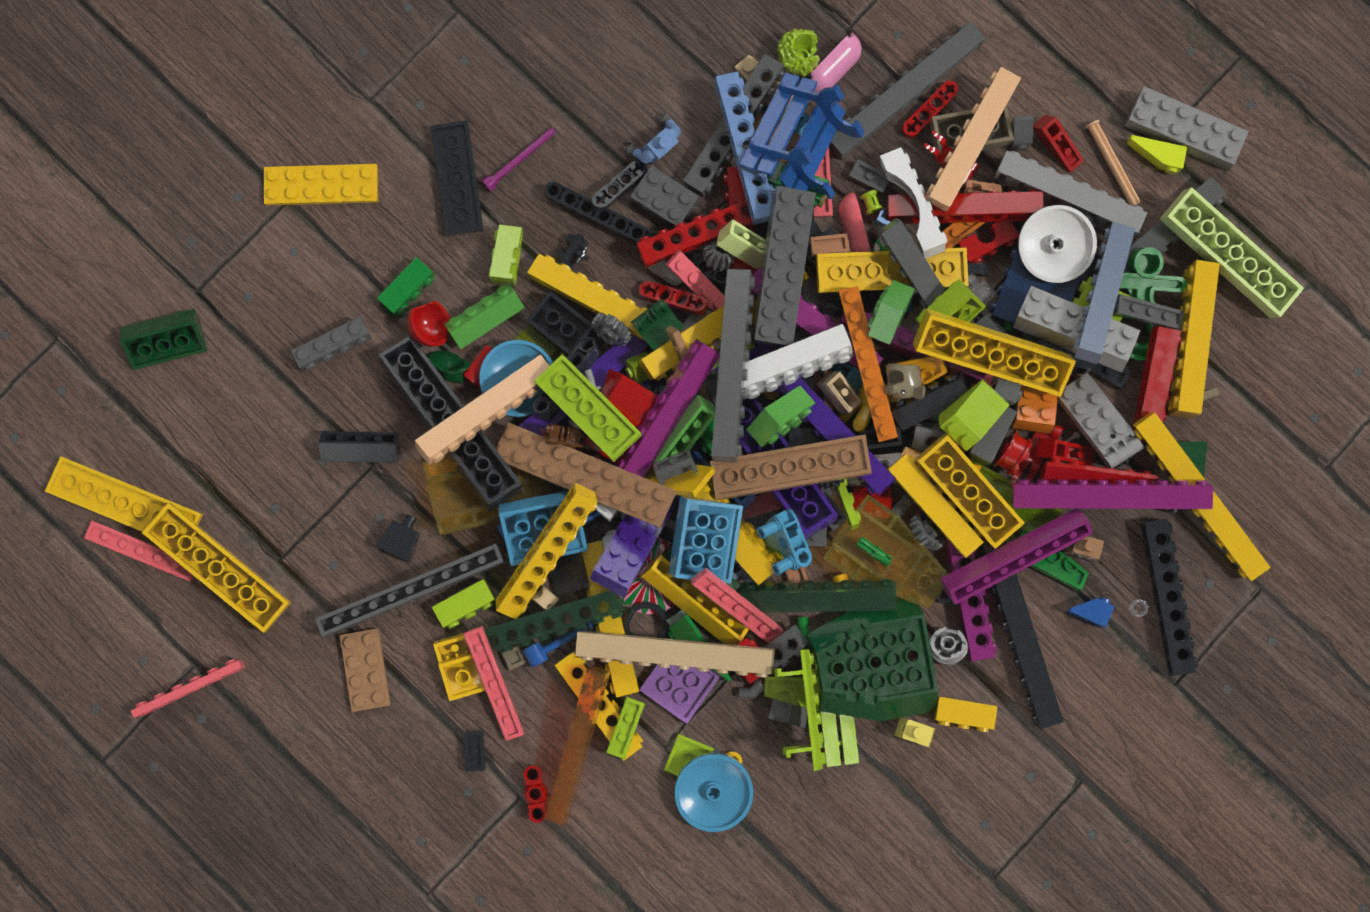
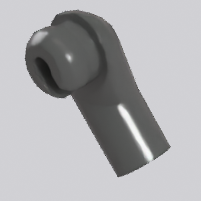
M758 678L750 688H739V697H758L765 689L764 680Z

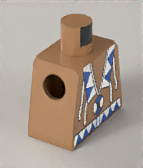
M1087 536L1074 543L1073 546L1070 545L1064 548L1062 553L1098 563L1104 541Z

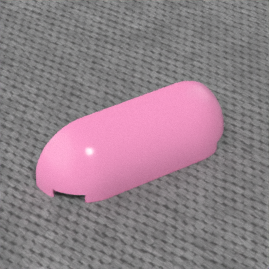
M851 33L850 37L846 36L811 73L812 76L809 79L818 83L814 92L819 93L824 88L833 87L859 60L862 49L856 35Z

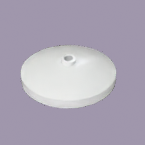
M1064 205L1045 207L1032 214L1024 223L1018 239L1019 255L1026 269L1035 277L1052 283L1067 282L1084 273L1092 263L1097 248L1096 233L1089 219L1080 211ZM1055 240L1059 242L1057 248L1053 247V241Z

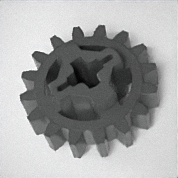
M602 312L601 314L598 313L591 322V327L595 329L594 333L599 338L604 339L607 344L625 347L631 339V332L627 331L629 328L615 316L610 314L606 316Z
M923 511L917 512L910 519L911 523L909 524L913 528L911 532L915 535V539H919L920 544L924 545L926 549L930 548L932 551H937L946 543L944 534Z

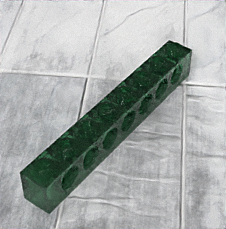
M610 590L484 629L495 655V651L508 652L513 650V646L520 644V647L530 645L531 640L538 639L539 642L550 639L549 635L554 633L557 636L568 633L567 629L573 627L575 630L586 628V624L593 622L594 625L605 622L604 618L609 616L612 619L622 617V612L628 610L624 598ZM603 602H607L609 605L606 613L602 612L600 608ZM585 607L590 610L588 618H584L582 615ZM566 613L572 616V621L569 624L564 621ZM549 618L554 623L553 628L550 630L546 627V621ZM530 624L535 627L533 635H530L527 630ZM512 630L517 633V638L514 641L509 637ZM494 635L499 640L497 646H494L491 642Z

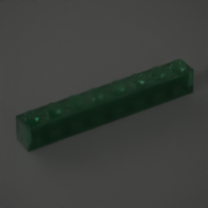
M865 579L861 582H853L852 580L833 582L825 580L815 583L813 581H803L802 583H794L793 581L774 583L767 581L760 585L754 582H745L740 585L739 594L763 613L897 610L896 581L890 579H883L881 581Z

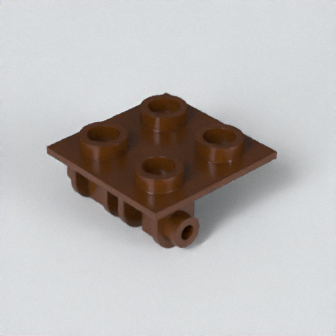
M556 424L546 425V427L540 426L544 440L551 445H558L560 443L570 448L583 447L580 439L584 438L585 433L581 429L571 427L570 431V427L567 426L566 431H564V426Z

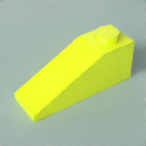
M1131 135L1127 140V145L1167 174L1174 175L1179 173L1184 167L1186 146Z

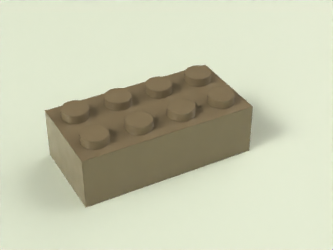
M1007 105L981 151L1007 147L1012 144L1014 137ZM972 110L933 116L929 123L931 132L934 130L947 140L946 144L955 150L956 146L953 145L958 135H963L965 130L962 128L967 119L971 120L974 114L971 113ZM932 135L934 148L942 153L941 143Z

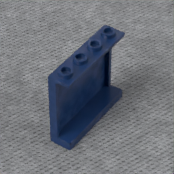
M1013 248L1010 256L1013 262L1011 267H1006L1003 275L1006 281L1004 285L1000 284L997 295H1000L998 302H993L990 312L993 313L994 318L1015 324L1031 286L1072 302L1082 274L1067 282L1052 283L1043 281L1026 269L1021 261L1018 248Z

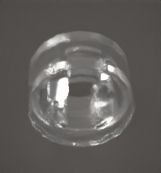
M1134 600L1129 605V612L1135 617L1144 616L1148 612V605L1144 600ZM1136 603L1143 607L1140 614H1138L1137 610H1134V606H1137Z

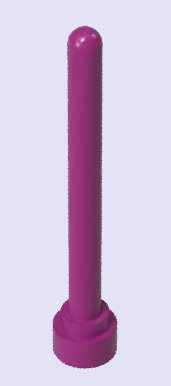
M549 128L497 173L483 178L481 182L485 188L492 192L501 178L555 134V130Z

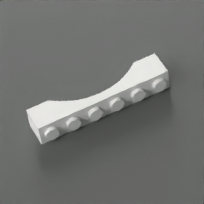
M898 148L880 155V165L887 180L905 190L917 207L920 222L916 234V243L926 259L944 252L947 238L945 233H941L938 228L940 223L937 216L933 217L931 213L933 209L930 201H926L924 198L925 191L922 184L918 185L917 183L918 176L915 169H911L909 165L911 162L908 154H904L902 148Z

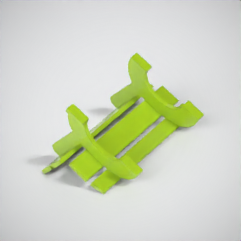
M809 649L800 650L802 670L781 672V668L774 669V677L803 674L811 744L782 747L783 755H786V758H791L790 753L812 751L814 771L823 769L822 764H826L827 767L841 765L839 745H843L845 765L859 763L854 717L839 715L842 741H838L836 715L826 712L816 713V705L819 704L818 692H821L815 654L810 653ZM815 660V669H811V665H814ZM836 663L834 665V673L839 675L842 672L840 664ZM813 685H817V686H818V692H817V693H814V687H813ZM821 722L823 734L822 732L818 731V725L821 724ZM824 747L825 753L821 752L820 748Z

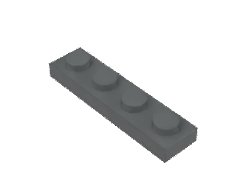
M1118 294L1113 314L1169 329L1182 330L1184 311Z

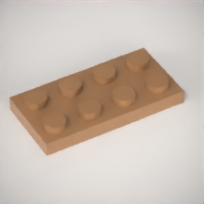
M379 628L340 635L351 711L356 712L390 706L391 700Z

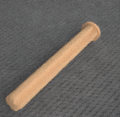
M1096 120L1090 123L1085 128L1089 129L1129 205H1138L1140 199L1099 125L1100 121Z

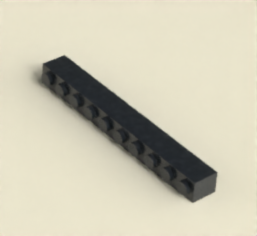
M985 540L978 547L980 557H983L996 549ZM1006 540L1003 543H1001L996 549L1006 545ZM1014 574L991 586L990 590L993 595H996L998 601L995 603L996 609L1003 617L1001 624L1004 632H1007L1009 636L1007 643L1010 651H1013L1015 658H1013L1015 668L1020 670L1021 677H1019L1022 688H1025L1027 692L1025 700L1028 707H1031L1033 711L1031 715L1032 722L1038 729H1043L1063 723L1064 721L1017 574Z

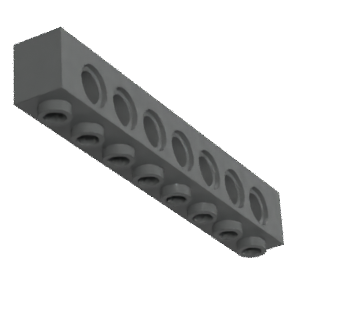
M766 54L759 61L743 89L744 95H747L749 99L748 107L751 108L749 113L753 114L754 119L757 114L762 113L765 108V101L773 96L775 92L774 87L778 82H781L785 74L784 65ZM764 76L771 77L768 82H763L762 78ZM756 91L761 93L758 98L751 97ZM733 110L736 115L742 114L740 110ZM724 118L683 180L687 187L704 197L712 191L715 185L714 181L717 177H721L725 170L724 165L727 161L730 162L734 156L731 143L727 146L721 145L724 139H729ZM740 127L738 129L742 133H745L747 131L743 127ZM720 155L718 161H711L712 156ZM703 171H710V175L708 177H701Z

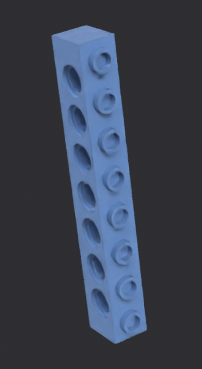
M738 71L716 76L714 85L752 223L756 225L768 222L774 189L772 184L768 182L767 177L769 175L757 171L764 154L755 171L739 165L746 152L743 146L750 144L756 132L753 128V114L749 113L748 110L749 99L743 92L745 88L743 78H739ZM734 92L737 94V96L731 97L728 95V93ZM733 110H740L742 114L736 115ZM743 127L747 130V132L742 133L738 130V128ZM757 180L760 181L762 185L755 186L752 182ZM763 198L767 203L760 204L757 199Z

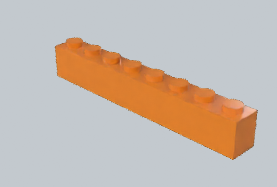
M855 286L840 290L843 309L878 441L882 442L898 438L872 337L868 336L870 330L867 327L868 322L859 288Z

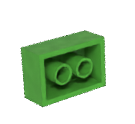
M893 280L890 286H886L880 299L877 301L874 308L875 312L867 326L870 328L868 336L890 345L904 318L914 293V288Z
M798 386L764 408L746 430L761 447L767 443L771 445L778 440L779 435L785 436L791 430V427L793 429L797 428L803 422L801 419H804L812 412L810 408L815 402L801 386Z

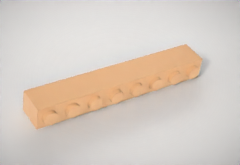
M1003 67L998 72H993L989 79V82H991L990 87L984 88L980 95L982 98L981 103L975 104L971 111L974 114L972 119H967L962 128L965 132L962 136L958 135L953 144L956 146L953 153L949 151L944 160L947 163L945 168L939 169L935 176L938 179L936 184H931L926 193L929 195L927 200L931 204L945 212L950 208L1021 77Z
M539 355L415 440V448L429 465L433 462H439L447 452H453L458 449L463 441H469L474 438L476 432L481 429H487L492 424V421L503 418L508 410L519 407L527 397L532 398L535 396L540 387L534 380L550 365Z

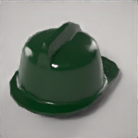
M436 351L430 354L428 358L447 382L462 384L465 377L464 374L470 367V363L450 351Z

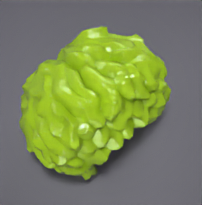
M793 29L783 34L777 45V55L779 57L778 62L784 65L785 72L805 77L806 74H810L818 66L820 58L818 55H814L817 51L816 43L818 40L814 31Z

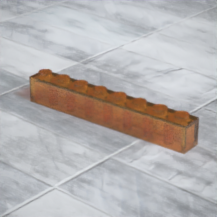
M591 666L586 670L545 820L564 825L569 820L610 671Z

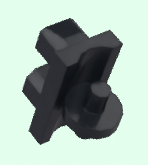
M579 233L577 235L568 234L565 243L569 245L567 251L559 249L555 255L561 263L569 266L571 270L575 264L579 265L581 260L587 262L589 259L585 255L588 251L586 246L589 242Z

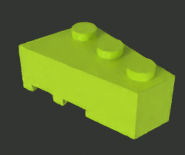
M499 225L498 230H495L494 241H496L495 248L492 249V264L489 269V278L493 284L506 285L509 283L510 286L516 287L523 239L522 227Z

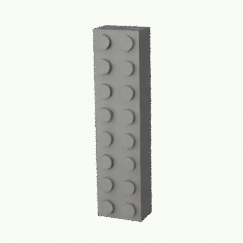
M1006 151L992 179L993 182L1013 191L1028 192L1036 190L1043 192V204L1047 206H1069L1080 211L1085 216H1093L1095 227L1103 231L1106 228L1110 229L1112 222L1135 228L1133 238L1139 233L1147 215V212L1143 211V208L1140 206H1131L1122 198H1113L1104 190H1095L1085 182L1079 183L1073 180V177L1070 175H1061L1052 167H1043L1036 160L1025 159L1015 151Z

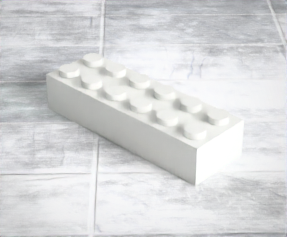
M843 324L746 362L745 369H748V380L744 381V388L747 390L746 399H754L765 391L772 392L783 384H792L800 377H810L815 371L828 370L833 364L838 362L845 363L853 357V351Z

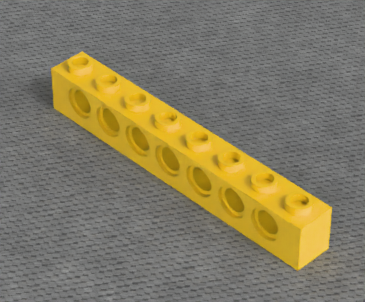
M577 483L573 484L496 598V611L516 620L520 614L526 611L528 602L536 596L539 586L545 583L550 570H554L558 558L565 554L569 542L575 539L580 526H584L589 513L595 510L597 500L594 491Z

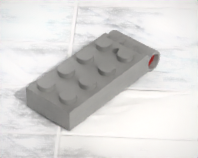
M1088 373L1067 385L1061 397H1057V402L1109 469L1116 467L1143 449V445L1135 436L1134 431Z

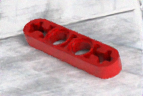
M946 81L904 123L902 127L903 135L910 139L916 137L930 123L931 118L937 116L956 97L959 89L958 85L954 81ZM952 87L953 93L949 92L944 98L942 95L946 92L947 88ZM939 99L942 102L941 107H934L931 103L932 100ZM919 113H928L929 119L925 121L921 120L919 118ZM916 121L918 124L915 126L914 132H907V126L912 127Z
M646 281L639 287V293L643 299L654 303L661 299L662 293L669 292L670 296L664 300L668 307L691 314L703 315L709 307L707 301L702 296L655 282ZM651 288L653 292L648 291L646 294L645 290H649ZM680 297H686L687 301L684 304H677ZM700 303H702L703 306H702V307L699 306L698 309H697L696 306L694 305V304L699 305Z

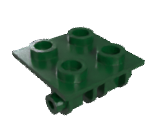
M662 299L631 321L632 325L653 351L669 340L665 331L666 328L673 326L679 332L685 328L668 308V304Z

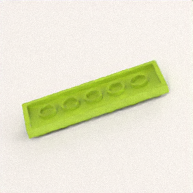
M563 354L534 380L613 462L642 436L641 432Z

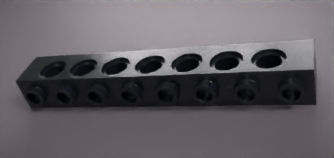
M1168 518L1140 523L1169 676L1195 673L1197 672L1198 661L1193 654L1194 640L1190 637L1189 629H1191L1190 620L1186 618L1185 610H1187V603L1182 596L1184 588L1181 579L1179 580L1178 575L1180 571L1179 562L1175 560L1176 545L1171 538L1173 533L1172 525L1170 522L1168 523ZM1157 535H1161L1163 538L1161 545L1156 542ZM1161 553L1164 554L1167 558L1165 564L1161 563L1159 560V556ZM1165 572L1170 575V581L1168 583H1166L1163 580V574ZM1168 592L1174 595L1172 602H1169L1166 598ZM1172 611H1175L1177 613L1178 617L1176 621H1173L1170 618V613ZM1176 630L1181 633V638L1178 641L1174 638ZM1180 649L1185 653V657L1182 660L1177 656V652Z

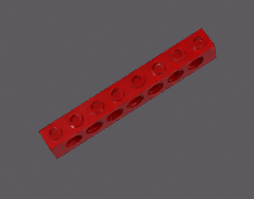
M746 198L744 202L739 204L738 202H733L727 205L726 209H715L708 216H697L690 223H679L672 230H661L656 233L657 236L641 238L636 248L644 267L647 268L668 260L678 250L686 253L708 244L709 241L718 240L719 231L728 224L723 219L725 216L732 217L734 221L746 228L753 226L751 216L746 217L741 213V210L748 209ZM763 198L757 199L759 203H767ZM713 223L716 229L709 230L706 224ZM690 230H696L698 232V236L691 237L688 234V232ZM672 237H678L680 238L681 242L679 244H674L671 242L670 239ZM659 243L663 246V249L656 251L653 245Z

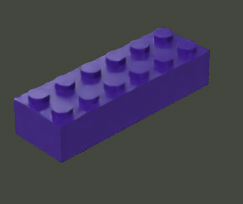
M675 495L661 528L626 514L593 569L590 580L625 598L677 507L680 496Z

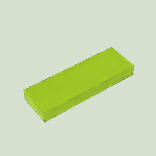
M626 697L606 753L625 760L645 703Z

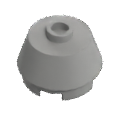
M944 627L937 630L929 640L932 657L944 666L957 664L965 657L968 650L967 641L959 630L956 631Z

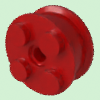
M1016 429L1003 442L992 463L993 466L998 465L1005 469L1007 475L1016 474L1020 467V462L1026 461L1029 457V449L1033 444L1030 438L1026 440L1018 435Z

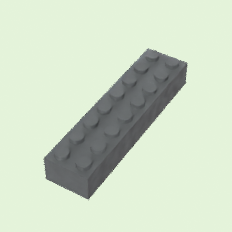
M777 186L773 190L751 342L777 347H786L793 344L815 192Z

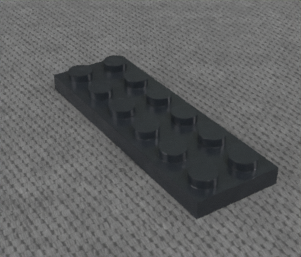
M465 120L432 125V141L446 236L484 231L469 122Z

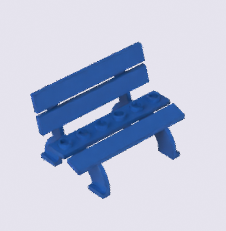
M785 73L739 165L755 171L764 154L757 171L772 176L780 159L787 160L788 163L779 179L783 187L804 191L811 188L832 199L835 192L830 184L814 178V175L836 130L862 138L864 130L859 121H855L852 124L842 119L846 111L837 103L842 102L844 97L839 85L835 84L834 87L824 88L818 93L814 92L818 84L817 81L802 78L797 87L800 77ZM792 95H794L793 98H792V100H791V102H790V104H789V106H788V108H787V110H786V112H785V114H784V116H783V118H782V120H781V122H780V124H779V126H778V128H777V130H776V132H775V134H774V136H773V138H772V140H771V142H770V144H769V146H768V143H769V141H770V139H771V137H772V135H773V133H774V131H775V129H776V127H777V125H778V123H779V121H780V119H781V117H782V115H783V113H784V111H785V109H786V107H787V105H788V103H789V101H790ZM809 100L817 102L799 141L796 143V147L790 152L786 151L789 140Z

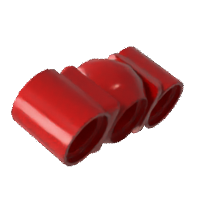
M531 765L524 771L525 788L523 790V797L528 803L529 819L534 823H540L547 816L545 801L548 797V791L543 784L542 769L537 765ZM530 769L538 771L537 779L529 778L528 771ZM533 788L539 789L541 793L539 799L531 797L530 792ZM535 808H540L543 811L542 818L537 819L533 816Z

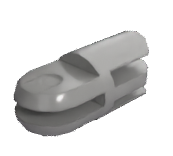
M668 260L648 267L651 272L673 286L683 283L665 265Z

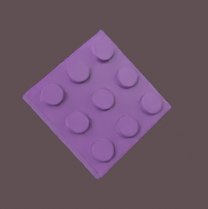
M657 664L640 688V691L687 724L720 678V675L712 669H709L708 672L697 671V667H689V670L677 669V665H670V668H661Z

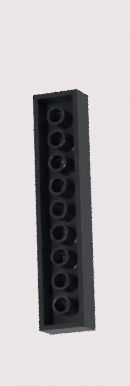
M411 335L378 355L379 365L428 431L464 407ZM482 430L476 432V435L471 440L463 441L455 451L446 453L447 457L488 512L521 492V482Z

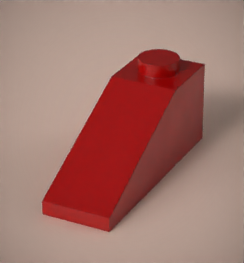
M1044 115L1033 125V131L1039 140L1068 172H1072L1084 161L1056 116Z
M1039 438L1036 457L1059 459L1061 462L1067 463L1069 461L1081 462V465L1092 466L1095 455L1093 447L1048 438Z

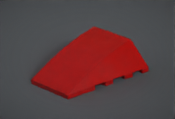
M609 368L601 393L638 428L646 419L647 412L656 403L657 395L627 376ZM586 435L585 440H584V444L587 445L588 447L592 448L593 450H595V451L598 452L599 454L603 455V456L606 457L607 459L611 460V459Z

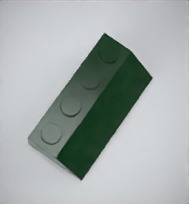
M195 308L120 328L119 340L133 370L207 352L202 324Z

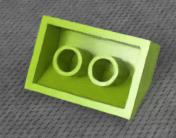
M958 279L942 295L938 296L927 309L970 322L986 305ZM924 309L920 313V316L916 318V320L919 323H921V320L926 309Z

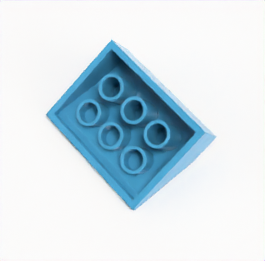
M569 490L499 504V516L511 566L521 563ZM580 526L575 539L569 542L564 555L588 551L583 527Z
M680 496L668 574L675 578L692 579L707 568L723 582L731 584L743 506Z

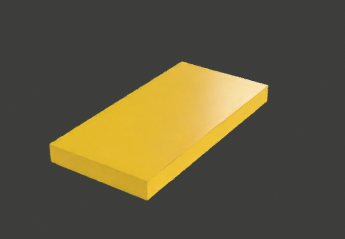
M652 463L644 478L660 484ZM696 465L698 472L694 473L693 470L674 476L664 480L665 485L663 486L677 492L676 495L695 498L713 476L715 470L710 466Z

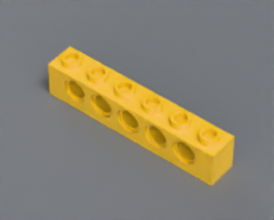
M572 652L555 666L610 742L616 725L609 726L606 720L609 715L616 716L618 720L620 707L614 700L612 702L607 697L609 692L604 685H598L595 680L598 678L592 669L588 670L584 665L586 660H581V656H575L576 653ZM577 667L583 670V676L580 679L574 678L572 674L573 670ZM587 683L593 684L595 688L591 695L584 692V686ZM598 699H603L606 702L604 710L596 709L595 702ZM635 732L625 760L643 747L641 744L643 739L638 732Z

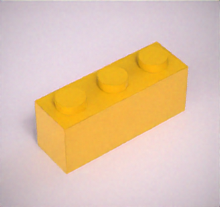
M938 697L933 720H938L939 725L950 726V722L957 723V728L963 729L975 726L977 731L988 733L989 729L994 730L998 706Z

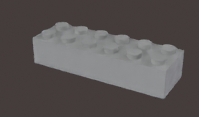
M1145 86L1138 93L1124 125L1157 141L1186 146L1187 154L1227 171L1235 165L1249 132Z
M1031 286L1013 328L1075 353L1076 350L1073 349L1076 338L1080 337V333H1077L1080 322H1084L1085 319L1082 317L1084 307ZM1111 319L1103 353L1098 363L1122 372L1129 360L1140 330Z

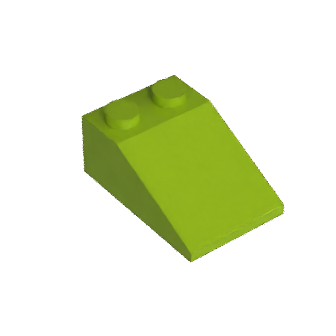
M982 379L939 415V425L967 451L983 438L1009 407V403Z

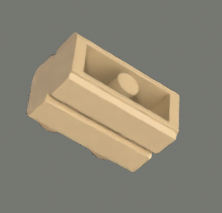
M840 371L827 373L817 383L839 413H850L862 401L855 394L854 389Z

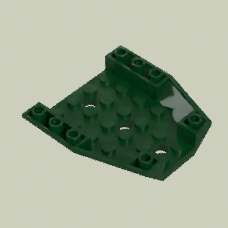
M914 596L859 605L807 634L810 653L815 654L821 692H818L820 712L874 721H886L936 711L938 686L926 620ZM909 651H914L916 654V659L913 662L907 657ZM873 657L879 660L877 668H873L870 664ZM836 663L842 666V672L839 675L833 671V666Z

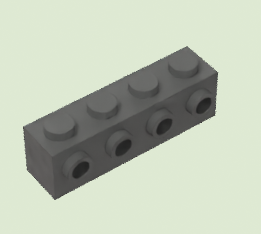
M358 317L291 350L299 368L303 371H309L321 362H328L334 356L346 353L356 345L366 343L372 336L364 320Z

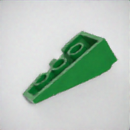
M686 615L669 627L671 632L668 635L671 639L706 642L689 615ZM718 673L727 681L732 680L728 673Z

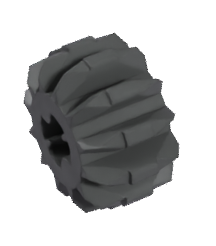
M715 239L713 242L709 241L703 249L702 262L706 263L707 267H712L713 271L718 269L722 272V270L730 268L735 256L717 246V239Z

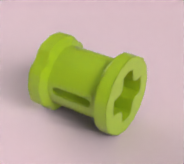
M876 190L869 191L860 196L866 205L867 214H873L883 209L876 197Z

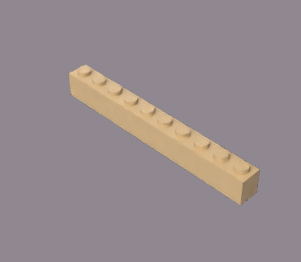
M579 631L577 632L575 656H581V660H593L594 657L600 658L601 662H612V659L619 660L621 664H631V661L639 662L641 666H650V663H656L661 668H670V665H677V669L689 670V667H697V671L708 672L709 669H717V673L727 674L729 670L736 671L737 675H748V672L756 673L757 677H767L768 674L773 673L775 649Z

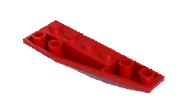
M1059 459L1046 461V463L1040 466L1039 479L1049 480V483H1056L1058 479H1066L1068 483H1076L1078 479L1088 480V483H1096V480L1099 479L1108 480V483H1116V480H1128V483H1136V480H1148V483L1159 480V476L1153 475V472L1150 471L1136 473L1131 469H1122L1121 471L1115 470V468L1109 469L1108 467L1100 468L1092 465H1081V462L1078 461L1061 463Z

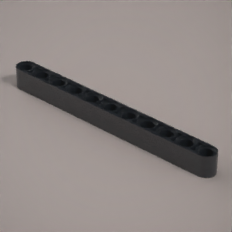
M552 181L545 186L546 198L550 202L635 245L643 237L649 236L651 238L657 236L656 232L609 208L604 212H596L593 209L587 213L583 212L582 208L587 205L591 206L592 200L558 182ZM551 189L559 190L554 196L549 194ZM569 197L575 198V202L572 204H567L565 201ZM607 214L609 218L606 221H601L599 216ZM619 222H622L626 225L625 228L621 230L617 229L615 226ZM635 231L642 232L640 238H634L632 234ZM658 244L653 248L656 251H661L663 246ZM692 250L683 253L685 256L693 259L692 263L698 269L702 265H707L702 262V255ZM709 267L710 270L708 272H702L715 286H726V279L720 281L716 276L719 273H723L727 277V270L724 269L720 272L718 269H715L713 271V268Z

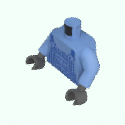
M663 110L665 114L662 117L657 116V118L666 127L641 149L636 148L632 141L628 142L630 146H623L628 156L633 155L643 163L653 164L679 142L677 138L681 134L680 128L672 120L671 116Z

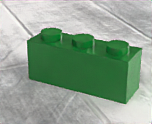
M416 257L377 299L396 317L399 314L402 315L408 309L407 305L412 300L416 301L420 297L421 291L425 286L429 287L434 282L435 274Z

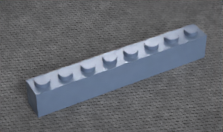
M1112 222L1110 229L1106 228L1103 239L1106 242L1105 244L1102 243L1099 254L1102 256L1101 259L1097 260L1094 269L1097 270V275H1093L1090 283L1093 286V290L1088 292L1086 301L1089 304L1088 306L1085 305L1082 317L1085 319L1084 322H1080L1077 333H1080V337L1076 338L1073 349L1076 350L1075 358L1098 364L1102 356L1135 231L1133 227Z

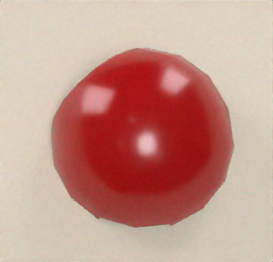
M432 301L413 308L408 312L406 321L408 332L419 344L428 347L441 346L449 336V331L444 324L449 322L450 317L439 302Z

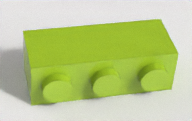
M482 579L432 608L442 627L452 629L459 625V620L463 618L468 620L476 616V611L482 608L484 611L494 606L492 602L496 599L486 580Z

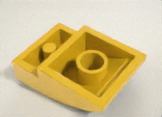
M463 633L434 641L433 646L449 701L486 691Z

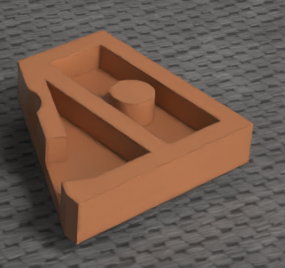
M966 180L961 194L971 192L989 193L991 191L1002 193V187L995 183Z

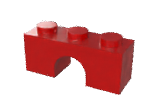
M996 222L992 224L989 231L992 234L993 240L990 243H982L976 234H973L958 242L956 248H967V263L979 264L983 261V257L987 255L992 257L1000 252V248L1005 246L1007 249L1016 244L1019 234L1013 223Z

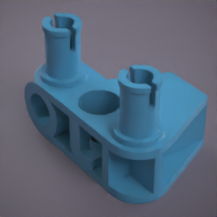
M786 509L772 516L765 525L757 528L759 537L765 539L768 546L780 551L783 555V560L772 564V571L775 575H780L789 569L795 571L801 567H807L811 563L812 555L798 519L791 509Z

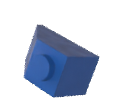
M1099 597V599H1091L1070 607L1066 612L1100 628H1106L1115 606L1110 604V600Z

